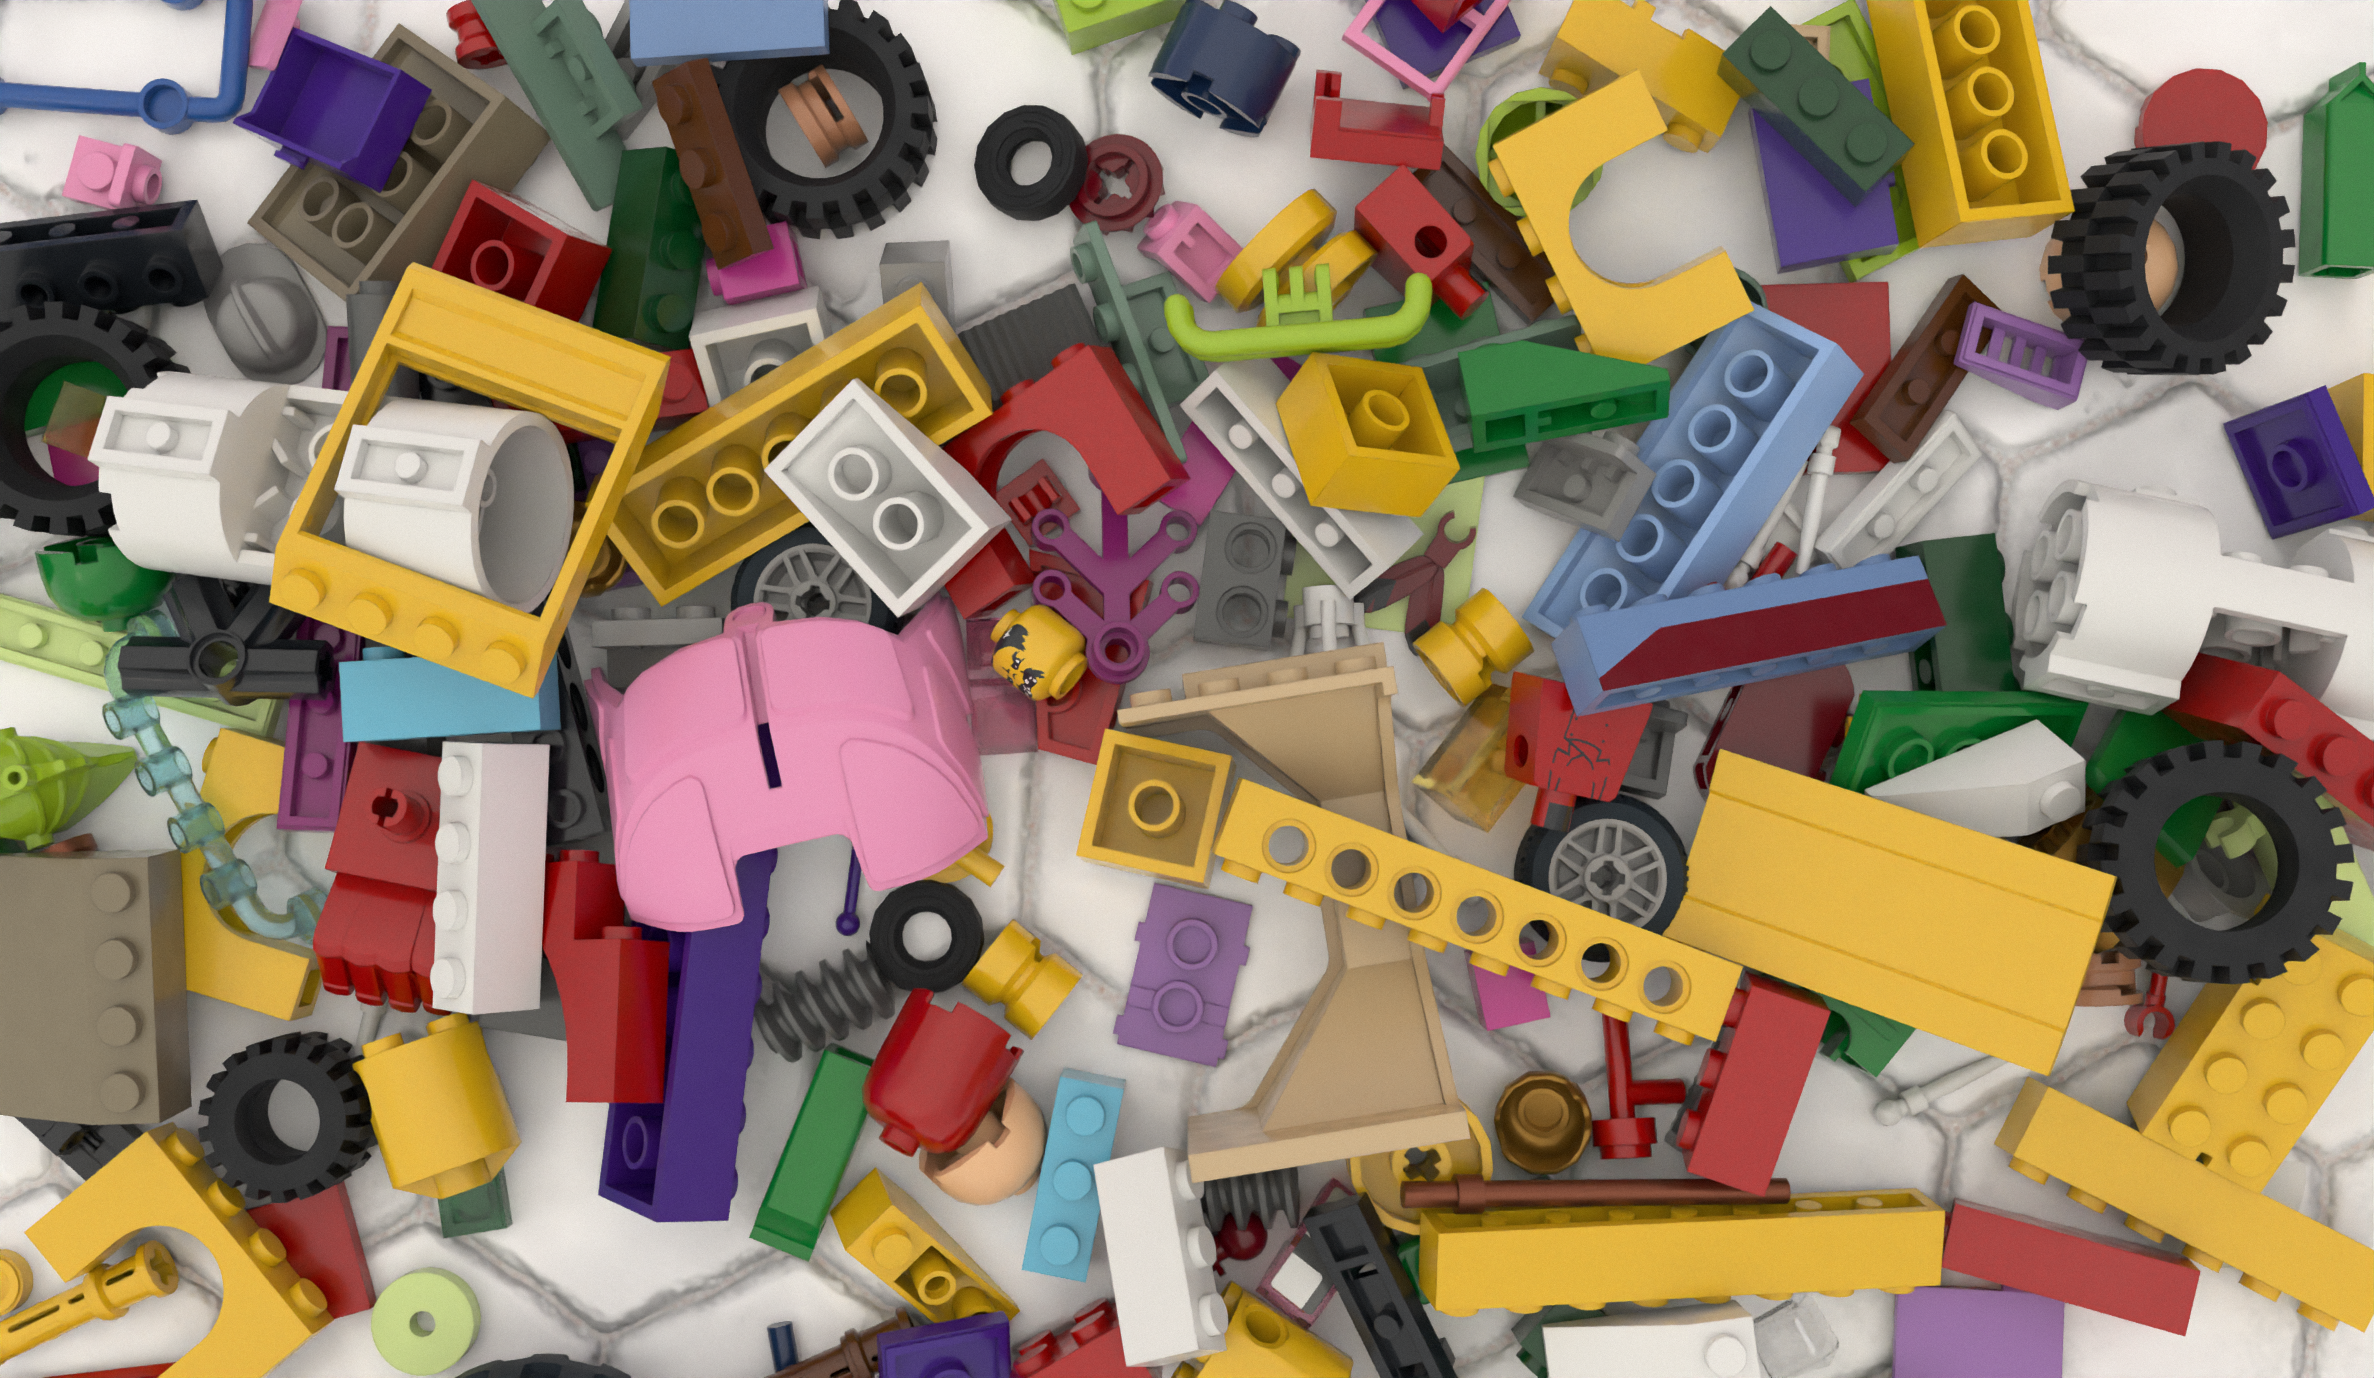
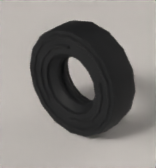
M1022 105L1004 112L987 127L977 145L974 169L978 187L993 207L1016 220L1040 221L1059 214L1075 200L1085 182L1088 156L1083 137L1068 118L1043 105ZM1033 141L1046 143L1050 147L1052 155L1051 166L1046 175L1040 181L1031 185L1017 184L1011 174V163L1016 152L1023 145Z
M934 880L915 881L890 892L875 910L869 930L871 952L882 975L900 989L912 991L914 988H924L934 993H939L959 984L979 961L985 941L982 917L972 899L956 886ZM929 911L940 915L946 920L951 929L952 940L950 947L937 960H918L908 953L903 944L902 933L904 926L913 915L919 912Z

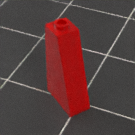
M1955 1197L1951 1212L1945 1211L1942 1268L2186 1336L2201 1272L2188 1257Z

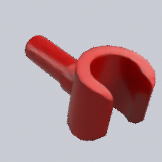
M2152 972L2144 1002L2130 1006L2125 1013L2124 1026L2129 1034L2140 1037L2144 1030V1019L2150 1013H2153L2155 1017L2154 1038L2163 1040L2173 1033L2175 1019L2172 1013L2164 1007L2169 976H2161Z

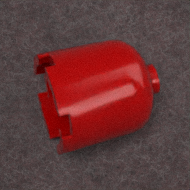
M914 988L909 994L866 1074L862 1086V1101L868 1114L876 1123L884 1128L879 1139L890 1148L908 1157H913L918 1148L930 1153L941 1154L951 1153L963 1147L976 1133L1024 1053L1020 1047L1012 1046L1010 1049H1007L1005 1046L1011 1035L989 1018L960 1002H957L952 1012L930 1004L935 996L934 992L924 988Z

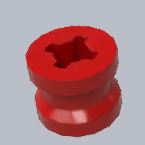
M471 0L462 1L447 10L448 26L453 32L457 33L459 40L455 48L456 60L459 65L466 69L481 70L507 64Z

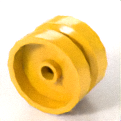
M1314 188L1307 190L1293 200L1245 246L1223 272L1215 285V291L1236 313L1247 312L1264 302L1262 269L1276 268L1279 276V295L1291 293L1289 267L1302 266L1304 292L1317 291L1314 281L1316 264L1329 263L1332 310L1334 311L1375 261L1378 252L1356 230L1338 234L1318 250L1334 228L1337 210ZM1265 307L1258 315L1256 327L1266 326Z
M1459 1099L1467 1112L1470 1139L1417 1147L1422 1152L1427 1151L1425 1159L1417 1164H1411L1405 1154L1410 1148L1345 1159L1346 1170L1357 1194L1367 1192L1381 1222L1385 1226L1411 1235H1420L1421 1210L1451 1209L1402 1208L1400 1201L1402 1181H1451L1453 1174H1482L1484 1180H1491L1493 1173L1491 1142L1478 1117L1462 1100Z

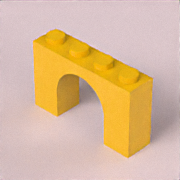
M1637 68L1495 142L1493 148L1498 157L1487 164L1503 197L1506 198L1516 193L1527 215L1516 223L1531 254L1534 257L1545 251L1556 275L1545 281L1562 315L1574 310L1585 332L1574 338L1579 351L1647 364L1754 311V308L1726 250L1722 246L1660 277L1638 283L1619 282L1596 273L1581 259L1574 248L1569 233V214L1572 201L1583 181L1602 164L1668 130Z
M220 728L218 737H214L210 741L203 755L202 771L206 775L199 797L189 804L182 822V832L186 835L180 853L187 990L287 1021L308 1017L313 1014L323 982L315 952L311 948L272 937L252 927L235 908L227 883L228 863L237 841L258 821L278 814L285 741L273 737L260 736L236 728Z
M174 1122L143 1133L24 1232L65 1283L90 1272L102 1264L135 1235L149 1226H168L183 1230L196 1237L209 1249L219 1266L223 1280V1302L219 1317L212 1330L199 1344L157 1378H265L334 1321V1318L326 1310L327 1301L322 1291L312 1281L299 1277L286 1261V1250L277 1236L265 1228H259L244 1209L246 1206L245 1199L238 1188H230L221 1180L222 1178L215 1174L203 1159L205 1151L199 1140L188 1130L178 1128Z

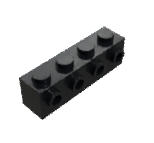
M198 199L0 223V321L7 324L13 323L8 310L22 305L45 310L44 302H65L80 308L81 305H85L100 311L108 310L111 314H126L142 306L170 303L175 307H186L209 298L223 269V264Z

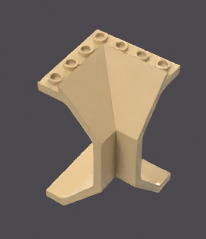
M1384 642L1182 674L1185 699L1173 701L1170 688L1129 695L1131 708L1117 710L1119 724L1126 728V733L1151 738L1195 730L1214 732L1299 800L1407 840L1398 787L1391 696L1398 694L1394 666H1387ZM1354 849L1340 852L1332 862L1331 872L1333 879L1341 886H1351L1359 882L1365 873V860L1361 853ZM1412 873L1402 876L1394 888L1395 901L1402 909H1412L1418 906ZM1324 895L1321 911L1329 956L1327 969L1253 1097L1246 1104L1236 1109L1188 1117V1158L1192 1183L1471 1138L1467 1112L1461 1105L1456 1091L1425 948L1407 940L1410 927L1386 919L1382 930L1370 927L1345 917L1349 904Z

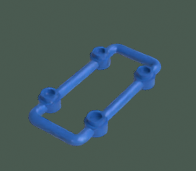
M204 0L161 1L173 9L185 11L194 9ZM227 0L219 92L217 97L193 96L177 82L165 78L150 81L140 92L12 83L5 82L0 77V115L7 108L139 117L159 132L168 135L181 134L188 130L194 122H227L237 116L245 101L253 0Z

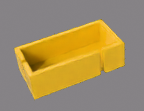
M2266 892L2254 910V915L2262 909L2271 894ZM2336 928L2333 935H2315L2310 941L2320 950L2305 962L2288 961L2284 963L2288 971L2270 979L2256 978L2254 981L2251 978L2249 979L2250 983L2244 984L2206 983L2126 1102L2142 1136L2193 1162L2200 1155L2207 1169L2260 1195L2374 1031V947Z

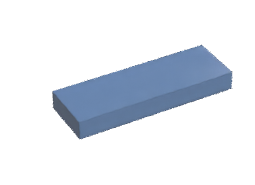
M629 0L631 60L637 67L683 64L686 61L708 58L709 62L830 54L828 0Z

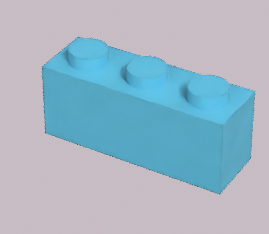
M393 647L363 648V661L339 662L343 742H377L561 730L556 652L542 685L533 699L420 657L405 658L404 651Z
M1066 1067L1063 1068L1059 1079L1021 1270L1086 1283L1100 1213L1093 1165L1109 1161L1111 1158L1126 1079Z

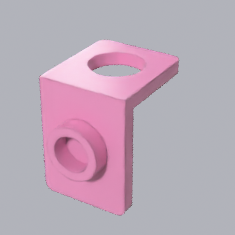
M266 0L250 40L248 67L268 71L275 70L293 27L300 29V20L296 16L303 0Z

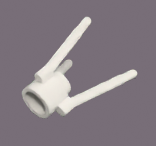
M1318 585L1302 588L1303 605L1294 606V632L1289 657L1304 655L1308 628H1310L1311 639L1322 640V651L1337 649V639L1349 638V626H1351L1356 646L1370 644L1365 627L1364 603H1354V597L1349 600L1337 585Z

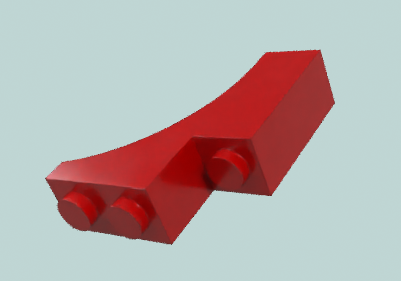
M560 850L559 862H554L555 855L546 854L542 948L556 979L565 1020L567 1040L566 1102L663 1103L670 942L642 940L643 928L624 926L625 902L620 896L617 884L616 865L599 863V851Z

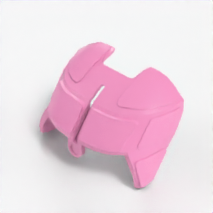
M940 591L925 604L924 608L898 635L853 619L811 617L777 621L771 604L764 602L750 603L738 607L727 615L722 634L680 648L642 672L626 689L624 695L609 685L601 667L592 668V678L584 680L587 700L607 781L617 884L620 896L624 900L630 918L633 921L676 932H695L738 924L743 920L744 908L736 873L737 861L744 855L836 834L847 837L852 842L869 887L874 891H882L936 874L956 862L988 838L986 817H989L982 762L967 715L973 714L963 638L953 601L950 596L943 598ZM769 723L782 786L771 789L758 735V725Z

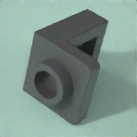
M1667 700L1651 702L1653 704L1651 714L1619 791L1657 800L1666 795L1675 734L1687 726L1688 713L1669 709L1670 702Z

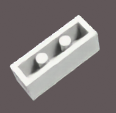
M1163 1146L1094 1164L1126 1366L1158 1367L1227 1351L1224 1333L1228 1329V1313L1222 1297L1216 1291L1212 1268L1216 1261V1246L1210 1230L1205 1226L1200 1198L1204 1195V1181L1192 1183L1188 1151Z

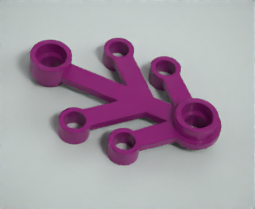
M1088 467V476L1091 483L1101 490L1102 558L1070 528L1068 517L1057 509L1049 508L1037 513L1032 522L1030 535L1032 542L1037 548L1045 552L1056 551L1103 596V619L1071 592L1070 580L1064 573L1058 570H1045L1038 574L1033 582L1031 597L1034 605L1043 604L1048 606L1080 631L1087 641L1085 657L1088 658L1087 665L1097 678L1110 684H1126L1137 679L1145 670L1150 657L1148 640L1175 614L1189 612L1198 599L1200 589L1197 580L1191 574L1184 571L1172 572L1163 580L1159 596L1131 621L1130 595L1173 553L1180 554L1189 550L1197 536L1198 527L1195 519L1189 513L1180 510L1171 511L1162 518L1157 533L1129 559L1128 515H1117ZM1045 522L1056 523L1061 528L1062 534L1054 539L1046 538L1040 533L1039 526ZM1171 524H1180L1188 531V537L1180 541L1174 540L1167 534L1166 527ZM1045 583H1055L1061 587L1063 596L1057 600H1048L1042 596L1039 588ZM1174 584H1181L1189 590L1190 598L1182 602L1176 601L1170 597L1168 587ZM1110 645H1120L1126 649L1128 659L1122 663H1114L1107 658L1105 649Z

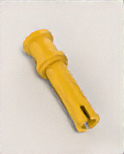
M156 1240L147 1241L136 1249L135 1255L113 1265L102 1263L88 1272L81 1284L0 1321V1366L7 1360L54 1340L97 1318L109 1321L117 1320L129 1312L130 1306L153 1295L161 1298L174 1293L178 1287L179 1279L175 1262L169 1251Z

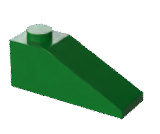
M1524 340L1505 344L1488 343L1476 349L1457 352L1460 393L1474 453L1668 418L1671 379L1666 368Z

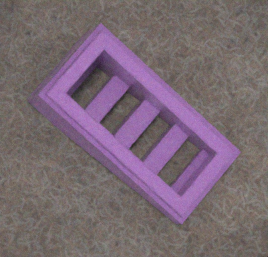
M1973 302L1968 306L1953 364L2030 401L2059 410L2076 402L2078 399L2087 364V359L2078 349L2085 339H2068L2065 332ZM1982 326L1992 330L1986 356L1975 353ZM2004 337L2013 340L2007 363L1999 361ZM2025 347L2033 350L2028 370L2020 368ZM2045 356L2053 359L2048 377L2041 375Z

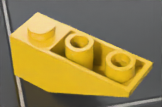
M877 1167L867 1174L830 1211L845 1251L934 1323L1004 1311L1010 1322L1020 1312L1018 1305L915 1199Z

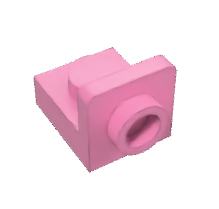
M79 135L62 196L71 201L104 210L152 205L158 199L162 187V174L160 171L162 160L139 146L128 143L118 146Z
M1174 201L1171 205L1167 203L1154 212V218H1149L1143 228L1146 236L1137 246V249L1145 257L1159 261L1200 301L1210 303L1218 294L1215 291L1216 283L1231 262L1243 250L1197 204Z

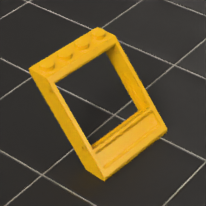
M412 262L407 267L278 540L275 549L269 602L533 699L542 685L659 415L671 357ZM399 365L521 410L542 414L551 421L616 444L540 617L319 537L339 494L334 488L353 424L367 426L376 415Z

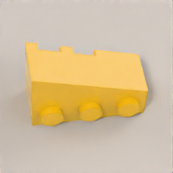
M1573 0L1538 74L1549 78L1548 83L1553 89L1566 91L1579 99L1637 68L1668 129L1663 132V139L1671 146L1685 152L1696 153L1699 149L1708 153L1722 137L1740 99V96L1717 74L1724 50L1691 29H1685L1682 36L1657 24L1651 20L1656 7L1645 0H1635L1632 7L1621 0Z

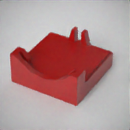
M1316 69L1310 123V158L1401 166L1404 164L1406 167L1440 170L1444 145L1442 133L1446 100L1444 93L1432 92L1429 107L1339 98L1342 72Z

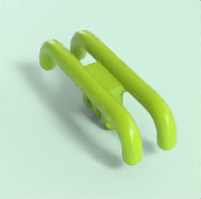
M1329 263L1316 264L1314 281L1317 291L1304 292L1302 266L1289 267L1291 293L1279 295V276L1276 268L1262 269L1266 326L1217 331L1204 330L1196 325L1193 306L1184 295H1170L1164 302V316L1169 333L1183 351L1200 361L1219 363L1310 355L1312 352L1336 353L1383 349L1407 343L1422 330L1429 317L1433 290L1431 279L1426 274L1417 272L1410 275L1406 280L1405 302L1395 314L1380 317L1333 320Z

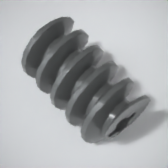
M867 940L866 960L861 962L849 948L842 950L844 970L837 972L826 959L819 961V982L814 983L801 969L795 973L797 992L791 994L778 980L772 983L773 1003L767 1005L761 997L759 998L754 1007V1019L765 1042L773 1052L779 1053L786 1061L794 1063L802 1058V1042L814 1052H818L825 1047V1030L835 1040L841 1041L849 1036L848 1019L861 1030L869 1028L872 1025L871 1007L886 1020L894 1016L895 997L890 980L882 975L871 952L870 943Z
M1297 1166L1204 1181V1195L1200 1198L1202 1212L1206 1214L1212 1231H1221L1227 1212L1232 1213L1238 1230H1246L1252 1211L1258 1212L1264 1229H1272L1278 1210L1284 1211L1290 1228H1298L1300 1208Z

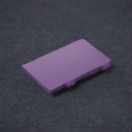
M1154 882L1145 922L1138 923L1135 941H1140L1124 1015L1117 1014L1113 1034L1119 1035L1118 1045L1216 1067L1218 1058H1225L1228 1040L1223 1039L1239 965L1246 966L1250 947L1244 946L1253 905Z
M2002 1284L2001 1289L1917 1286L1912 1293L1895 1294L1892 1378H2062L2065 1302Z

